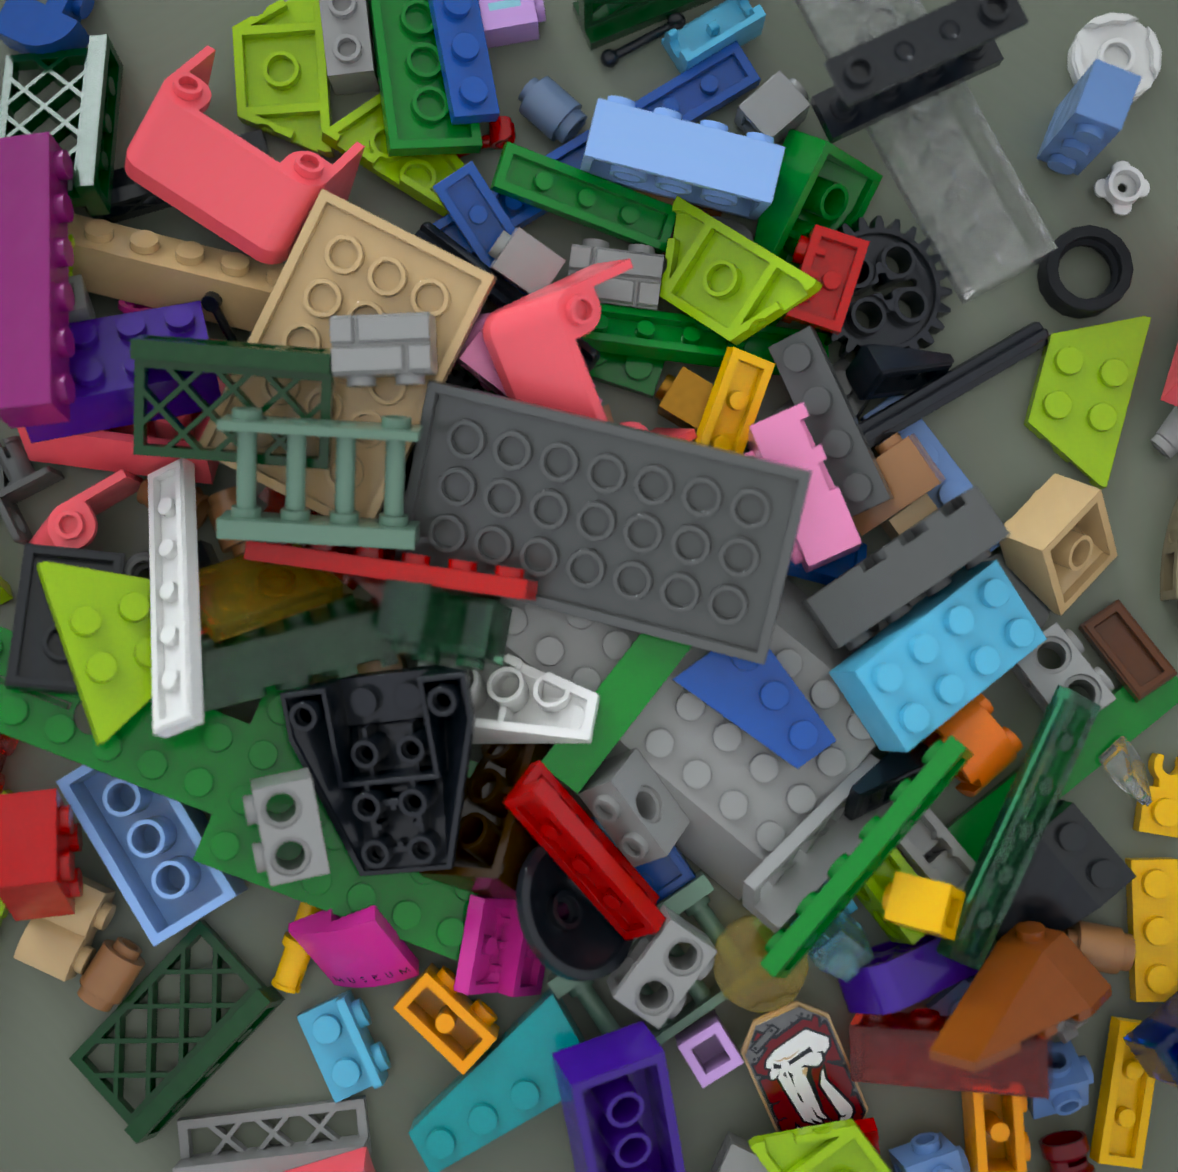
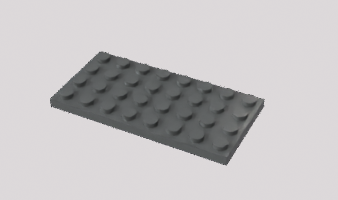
M435 380L428 381L420 425H423V436L419 442H416L403 513L408 514V520L420 521V539L415 550L396 549L394 561L401 562L402 552L431 556L430 566L447 568L448 560L454 559L478 563L477 573L495 575L496 565L524 569V579L538 581L536 600L504 598L765 665L813 470Z

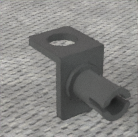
M11 436L3 439L6 446L3 447L0 443V464L9 480L7 486L0 490V514L14 542L25 545V543H29L33 535L17 503L63 480L64 476L61 471L50 466L35 471L31 461L28 459L20 436Z

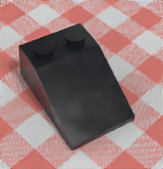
M1059 799L979 866L986 876L966 893L964 903L996 941L1002 938L1018 922L1035 921L1042 923L1045 928L1065 931L1103 906L1132 881L1136 875L1073 802Z

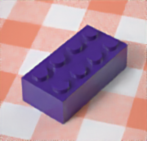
M201 301L69 323V328L75 341V354L73 357H69V374L73 378L76 391L75 401L70 403V422L25 427L31 443L133 425L135 359H130V339L143 334L209 339ZM148 368V387L163 401L179 384L166 369ZM179 370L186 379L195 372ZM203 372L191 383L210 405L221 396L215 373ZM185 390L166 406L175 417L203 412ZM149 401L147 414L155 408ZM158 413V414H157L155 417H153L150 421H155V420H160V419H165V418H164L160 413Z
M643 1021L552 1053L576 1172H686L665 1052Z

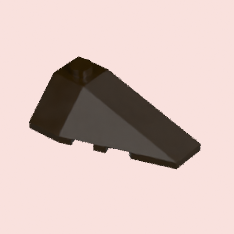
M483 744L481 746L483 757L470 778L467 777L455 866L452 869L419 871V874L426 878L489 898L516 900V888L520 870L527 856L539 843L505 806L503 801L528 766L535 761H542L549 752V744Z

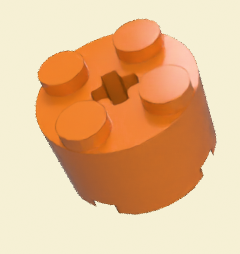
M981 693L921 741L930 748L936 741L942 740L945 742L952 735L974 754L955 776L960 781L955 789L971 798L977 795L1015 761L1017 753L1023 749V744L1017 735L1009 728L1001 727L990 715L994 712V708Z

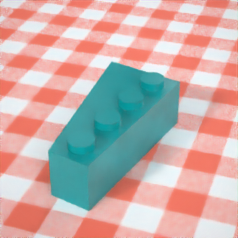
M550 988L542 994L535 1004L511 1024V1027L484 1052L464 1075L457 1076L414 1118L408 1134L429 1172H439L561 1102L552 1053L586 1040L562 997L557 999Z

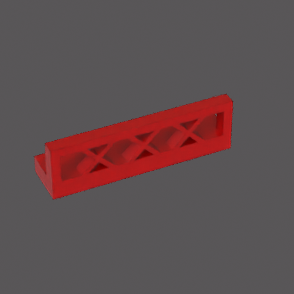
M540 760L531 763L503 801L505 806L626 941L657 933L666 919L655 906L659 895Z

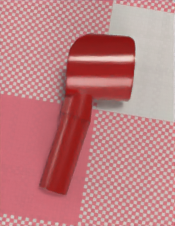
M499 116L497 121L489 122L490 134L481 136V149L490 147L503 149L507 142H515V126L509 116ZM456 154V155H457L459 158H461V157L466 156V155H469V154Z

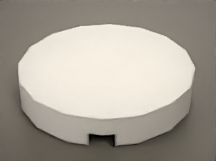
M1110 12L1093 18L1077 33L1068 50L1067 69L1073 85L1078 82L1095 59L1142 76L1133 101L1137 100L1152 86L1161 69L1162 50L1156 34L1149 26L1145 28L1141 23L1136 22L1138 18L1130 14Z

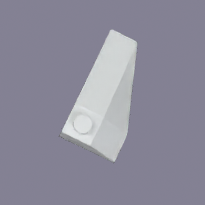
M426 631L417 667L442 665L467 670L476 718L472 744L591 743L600 701L597 693L551 672L545 673L523 663L516 656L509 653L505 655L486 646L483 641L472 636Z

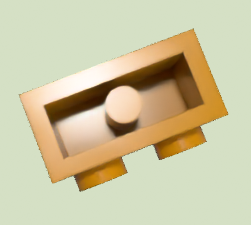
M431 963L399 997L393 1008L464 1075L496 1041L500 1029L495 1023L498 1016L482 1000L477 999L473 1002L465 994L454 991L456 974L446 966L439 970Z
M1008 1069L981 1070L977 1073L960 1071L965 1154L970 1165V1172H1027L1026 1161L1031 1159V1147L1028 1134L1024 1131L1023 1113L1027 1112L1028 1107L1024 1084Z

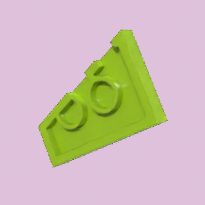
M380 93L322 132V142L342 154L356 142L364 145L365 148L359 165L444 217L449 214L432 187L465 164L456 154L388 157Z

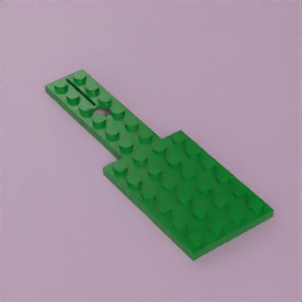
M0 626V676L6 678L12 631ZM0 677L1 734L211 814L209 823L193 858L194 861L322 910L328 911L331 908L333 914L341 917L375 905L397 932L399 939L459 961L470 894H479L426 878L419 874V872L360 876L316 791L315 797L330 873L270 886L267 871L257 873L252 844L262 841L258 824L248 825L242 796L252 794L250 779L303 768L288 739L280 693L291 690L290 688L269 680L250 724L203 706L204 723L168 738L153 734L151 698L106 743L97 746L93 735L83 733L75 723V712L82 702L79 695L43 692L72 703L68 710V703L40 692L6 689V679ZM469 761L468 778L472 776L479 764L478 762ZM277 793L270 797L266 807L273 813H284L291 808L294 799L286 793ZM287 841L277 848L275 854L280 859L292 860L300 855L303 846L295 841Z

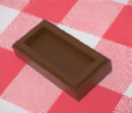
M1119 599L1082 623L1078 628L1136 703L1172 680L1178 674Z

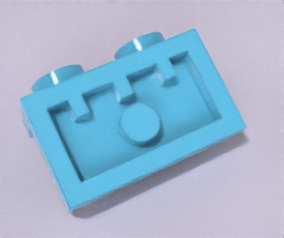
M351 989L300 1012L296 1016L335 1103L371 1086L376 1089L384 1085L389 1076L387 1069L391 1068L388 1053L380 1041L374 1043L367 1027L372 1023L369 1011L361 998L355 1000Z

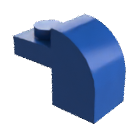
M6 0L0 11V39L7 47L21 54H45L59 50L85 48L89 43V34L80 22L89 16L94 7L95 0H47L46 4L37 0Z

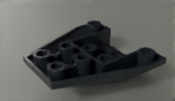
M427 665L350 674L280 693L289 742L302 767L309 768L314 789L359 875L371 876L452 869L455 866L476 720L467 670L442 665Z

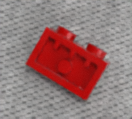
M817 224L810 231L808 237L800 235L792 262L799 264V270L813 277L823 286L819 292L785 313L781 321L789 324L792 321H796L838 335L841 332L870 241Z

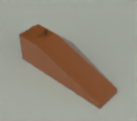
M1035 921L1018 922L995 944L930 1048V1060L977 1073L1020 1052V1042L1037 1034L1047 1039L1058 1033L1057 1024L1071 1017L1077 1022L1090 1018L1110 998L1112 987L1065 932L1045 928L1042 923Z

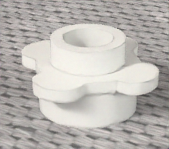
M1126 161L1116 162L1112 166V172L1105 179H1099L1094 185L1095 195L1099 198H1105L1112 205L1113 212L1119 216H1125L1130 213L1132 204L1138 198H1144L1150 191L1149 182L1144 179L1143 174ZM1118 185H1124L1126 188L1125 192H1120Z

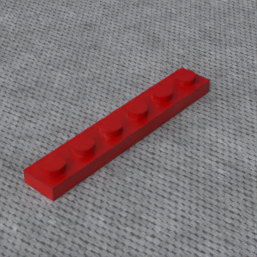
M246 540L244 559L524 600H536L538 581L524 579V569L496 565L495 575L477 573L478 563L449 559L448 567L441 568L430 566L431 556L402 552L401 562L385 560V550L356 547L355 555L338 553L339 546L309 544V549L293 547V543Z

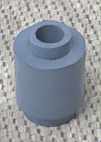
M545 76L541 80H538L536 77L531 79L519 94L518 99L522 102L519 113L552 141L559 140L562 144L567 143L579 133L587 120V115L581 111L582 105L549 76Z

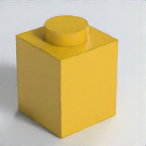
M895 871L893 882L888 883L883 894L882 907L885 911L883 919L899 927L955 941L966 893L952 884Z

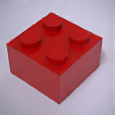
M57 788L0 794V899L15 921L75 914V897H82L83 895L82 872L80 868H75V852L82 851L83 847L82 829L80 823H74L72 806L64 805Z

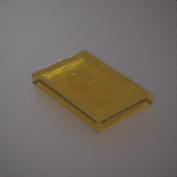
M293 543V547L304 548L299 543ZM244 555L198 569L200 627L214 642L343 598V583L330 571L244 559Z

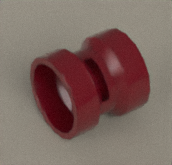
M1062 1130L1047 1134L1039 1140L1042 1156L1049 1161L1050 1170L1048 1172H1096L1094 1166L1087 1159L1086 1154L1090 1147L1085 1132L1081 1130Z

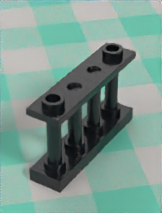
M955 0L826 60L824 65L835 86L813 95L810 104L828 141L834 143L999 66L1004 58L995 39L1025 26L1028 19L1018 0Z

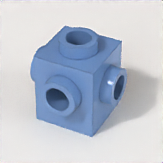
M1071 1040L1065 1044L1062 1041L1056 1043L1052 1041L1049 1043L1042 1042L1030 1050L1015 1054L1016 1078L1025 1086L1028 1109L1033 1120L1056 1113L1058 1115H1069L1078 1111L1082 1106L1088 1105L1089 1085L1094 1084L1093 1072L1086 1056L1077 1055Z
M941 1132L918 1134L911 1139V1142L888 1150L894 1172H970V1165L962 1147L959 1145L955 1146Z

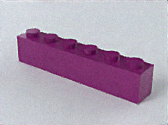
M50 132L0 138V419L10 428L70 422V403L75 401L76 396L74 381L69 374V357H73L75 354V341L69 328V312L74 310L75 299L72 287L69 284L68 267H72L74 264V251L68 238V223L73 222L74 219L73 205L68 195V180L73 178V164L68 151L62 150Z

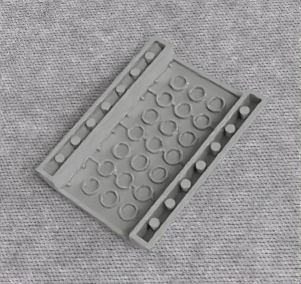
M787 578L770 650L837 741L796 769L672 680L710 652L692 646L604 759H609L637 747L690 819V823L675 845L681 853L737 900L743 897V881L860 765L876 745L829 674V671L865 643L851 651L845 645L833 649L801 604L809 596ZM502 597L479 624L472 637L483 641L486 646L505 655L509 653L516 656L523 663L545 673L551 672L595 693L641 633Z

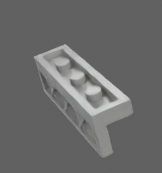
M871 753L743 881L742 906L774 933L781 928L786 930L799 916L795 913L796 908L810 892L816 891L819 893L830 880L827 872L831 865L844 853L850 856L862 842L858 835L867 822L876 815L882 818L893 805L891 801L852 821L844 816V809L851 787L880 761Z
M366 1095L348 1097L337 1103L331 1099L181 1117L177 1120L181 1159L173 1167V1172H283L367 1146L371 1155L372 1147ZM356 1109L358 1135L340 1136L326 1125L336 1111ZM327 1113L322 1121L314 1114ZM302 1116L316 1128L306 1141L300 1142L292 1141L279 1129L289 1117ZM281 1118L276 1126L268 1121L269 1119ZM254 1121L268 1132L269 1135L260 1146L248 1148L235 1138L233 1134L242 1123ZM235 1124L229 1132L221 1125ZM208 1127L223 1139L213 1152L193 1154L191 1129ZM319 1132L328 1137L314 1140ZM273 1137L281 1143L268 1145ZM226 1143L234 1148L233 1150L221 1151Z

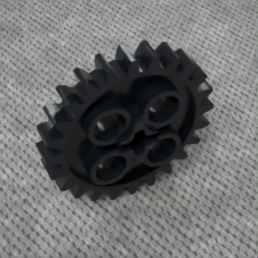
M877 216L870 222L869 227L865 219L860 217L852 224V229L845 223L836 230L870 241L852 296H859L871 287L873 291H880L908 280L914 283V287L896 288L885 296L882 293H875L851 302L841 332L838 335L829 332L824 341L825 346L832 344L836 340L841 343L839 357H844L852 350L855 351L856 356L861 347L868 344L918 350L921 347L925 349L934 343L931 334L935 335L944 329L945 326L937 318H942L950 313L951 308L941 303L940 300L945 299L953 294L952 289L940 286V281L949 276L950 273L946 270H936L935 264L943 256L941 253L931 256L927 254L926 250L932 241L930 238L923 240L919 244L914 241L917 230L915 226L903 234L900 232V219L896 218L885 228L882 216ZM886 256L896 261L899 273L892 272L888 268ZM899 300L909 305L911 318L901 313L898 304ZM856 310L862 311L867 315L870 323L869 328L862 327L858 323Z

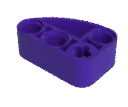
M962 918L959 920L955 941L925 934L914 945L896 943L889 940L843 958L834 963L833 968L848 1012L882 1015L910 1007L978 973L987 957L973 918Z

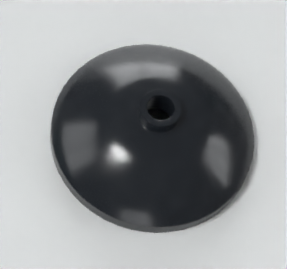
M540 844L530 852L520 870L516 888L518 919L530 949L546 968L567 980L585 982L611 974L622 964L628 955L633 939L626 941Z

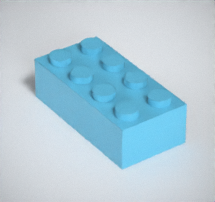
M997 560L983 561L969 570L965 566L950 577L952 580L950 584L930 597L925 596L912 606V610L889 624L829 671V674L880 751L908 753L1047 639Z

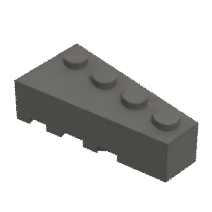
M974 486L942 505L806 598L801 604L833 649L845 645L851 651L873 636L869 628L884 618L888 624L896 621L913 609L909 603L911 600L923 592L928 597L934 595L952 582L949 577L950 574L962 566H965L967 570L975 567L992 555L989 551L991 547L1011 534L978 487Z

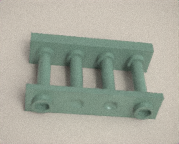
M242 406L233 407L232 414H226L217 420V431L237 432L236 504L231 506V510H226L216 519V539L415 550L420 539V521L408 520V514L403 513L406 441L419 442L423 436V425L411 424V417L384 415L381 417V423L262 416V408ZM257 433L287 434L286 506L280 509V513L261 512V506L256 504ZM307 436L336 437L335 509L330 511V516L310 515V509L305 507ZM356 439L386 440L384 512L379 513V519L359 517V511L354 510Z
M701 869L695 873L696 877L655 904V906L660 909L664 904L678 915L682 912H685L687 916L693 915L705 934L709 936L732 973L710 989L703 980H696L688 990L693 1000L685 1005L673 1019L667 1018L660 1029L654 1026L650 1030L660 1046L739 991L741 995H745L753 991L765 980L762 974L766 970L760 965V962L763 960L761 955L758 954L747 962L708 905L711 901L708 894L715 889ZM634 938V939H633L632 945L635 943V941H636L638 938ZM678 943L669 951V956L680 957L685 954ZM553 972L549 974L547 984L556 998L559 999L566 993H569L571 998L577 997L602 1035L621 1028L593 988L594 980L577 982L562 978ZM648 983L643 985L640 990V994L643 995L654 994Z

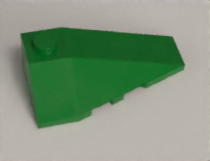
M790 128L782 145L785 146V151L772 204L759 217L754 242L798 268L799 264L792 262V257L800 235L808 237L815 224L837 230L846 223L852 229V224L858 218L864 216L883 176L832 143ZM782 316L773 321L772 323H770L768 326H775L782 318Z

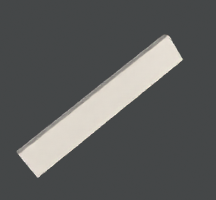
M180 458L148 474L153 734L163 738H168L204 723L195 463L186 458Z

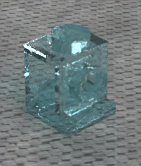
M844 911L840 913L808 952L812 962L822 972L830 973L836 978H841L846 983L861 971V967L866 966L875 958L862 925Z

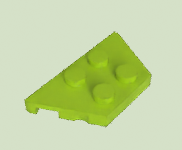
M278 0L267 6L262 14L250 16L232 27L237 116L241 123L256 129H262L263 132L324 157L332 158L334 157V148L322 142V132L332 126L330 81L327 76L319 0H288L286 2Z
M679 196L673 201L672 210L677 213L673 238H668L665 254L667 267L662 274L659 296L733 344H740L819 292L823 286L813 277Z
M1141 316L1053 333L1047 338L1048 344L1042 352L1023 425L1039 439L1049 442L1053 451L1066 463L1071 462L1090 479L1088 482L1093 487L1099 489L1106 488L1109 481L1151 317Z
M47 561L37 564L36 569L96 745L99 746L106 743L116 731L152 698L150 580Z
M853 1118L758 1135L748 1140L750 1148L768 1172H892Z

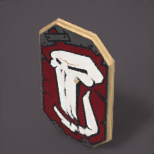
M796 1000L752 1020L740 1052L776 1132L852 1118L853 1120L865 1119L869 1108L828 1012Z

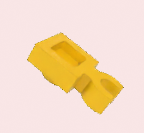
M1152 753L1148 761V770L1154 778L1153 786L1139 784L1133 830L1178 838V757L1175 759L1174 770L1167 774L1163 770L1164 755Z

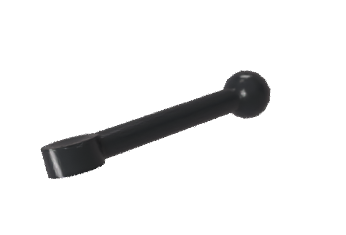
M672 13L667 23L616 50H605L601 55L602 64L608 68L614 67L619 58L663 36L673 28L676 30L682 29L686 22L685 17L681 13Z
M213 291L207 292L201 300L202 307L206 311L213 313L227 341L238 342L220 308L222 304L221 296Z

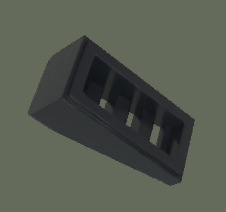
M868 344L863 345L846 369V377L859 400L907 395L946 373L953 365L954 359L951 354Z
M920 742L908 753L890 751L851 787L844 809V816L852 821L891 802L890 797L897 786L908 777L913 780L925 765L921 761L929 747Z

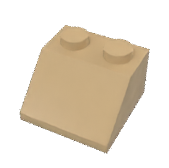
M1056 473L1040 489L1033 493L1031 498L1011 519L1004 523V526L1011 535L999 542L1007 567L1053 613L1060 616L1118 556L1102 490Z

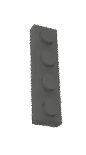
M808 326L769 346L768 349L794 405L802 402L805 404L809 417L804 418L805 424L815 445H822L827 457L823 462L835 487H839L851 517L894 498L815 327Z

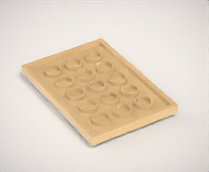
M321 189L247 342L331 349L330 316L430 312L436 319L437 375H425L424 385L402 386L396 385L395 377H376L377 386L347 387V379L334 377L332 420L381 423V417L384 415H402L411 417V424L420 425L428 381L446 382L497 278L370 212ZM231 374L230 378L236 383L244 375ZM252 376L240 387L258 408L263 407L278 393L266 378L261 376ZM277 378L284 387L293 380ZM301 380L288 392L309 413L321 402L322 381ZM227 386L225 387L222 395L229 389ZM232 394L215 411L222 418L226 414H232L233 407H242L244 405ZM283 397L263 413L265 416L301 418ZM321 410L318 411L312 418L320 419ZM209 419L199 443L204 448L215 449L228 437L222 431H217V425ZM257 433V452H265L276 440L269 433ZM307 436L306 456L319 457L320 438L318 436ZM336 437L331 438L330 468H306L305 506L326 516H330V511L335 509ZM356 439L354 510L359 511V517L378 518L379 513H381L384 507L386 440ZM406 441L405 462L415 442ZM231 442L224 449L237 450V447ZM279 446L272 453L286 454V451ZM218 461L237 471V462ZM257 464V482L286 496V466Z

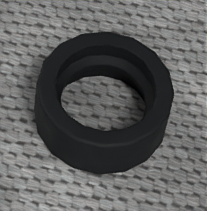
M1086 225L1070 229L1059 236L1048 247L1040 258L1037 279L1040 293L1050 307L1064 316L1082 319L1097 316L1120 301L1130 287L1134 268L1131 253L1120 237L1106 228ZM1085 246L1093 248L1104 257L1109 265L1110 283L1106 290L1097 297L1088 299L1076 297L1065 288L1060 280L1058 271L1060 260L1067 251L1074 247Z

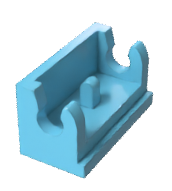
M726 0L684 25L682 29L676 30L673 28L665 33L664 38L661 39V43L680 74L736 40L741 47L761 35L766 13L760 4L752 8L749 0Z

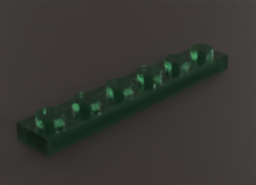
M1060 685L1057 686L1031 745L1026 751L1025 758L1014 782L1005 797L991 832L985 841L974 869L965 884L963 891L966 893L955 941L941 938L936 952L976 970H980L1101 709V706L1071 689Z

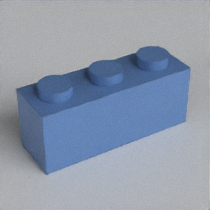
M1095 59L1055 109L1036 159L1046 162L1048 168L1054 172L1065 175L1073 173L1079 175L1121 131L1142 76Z

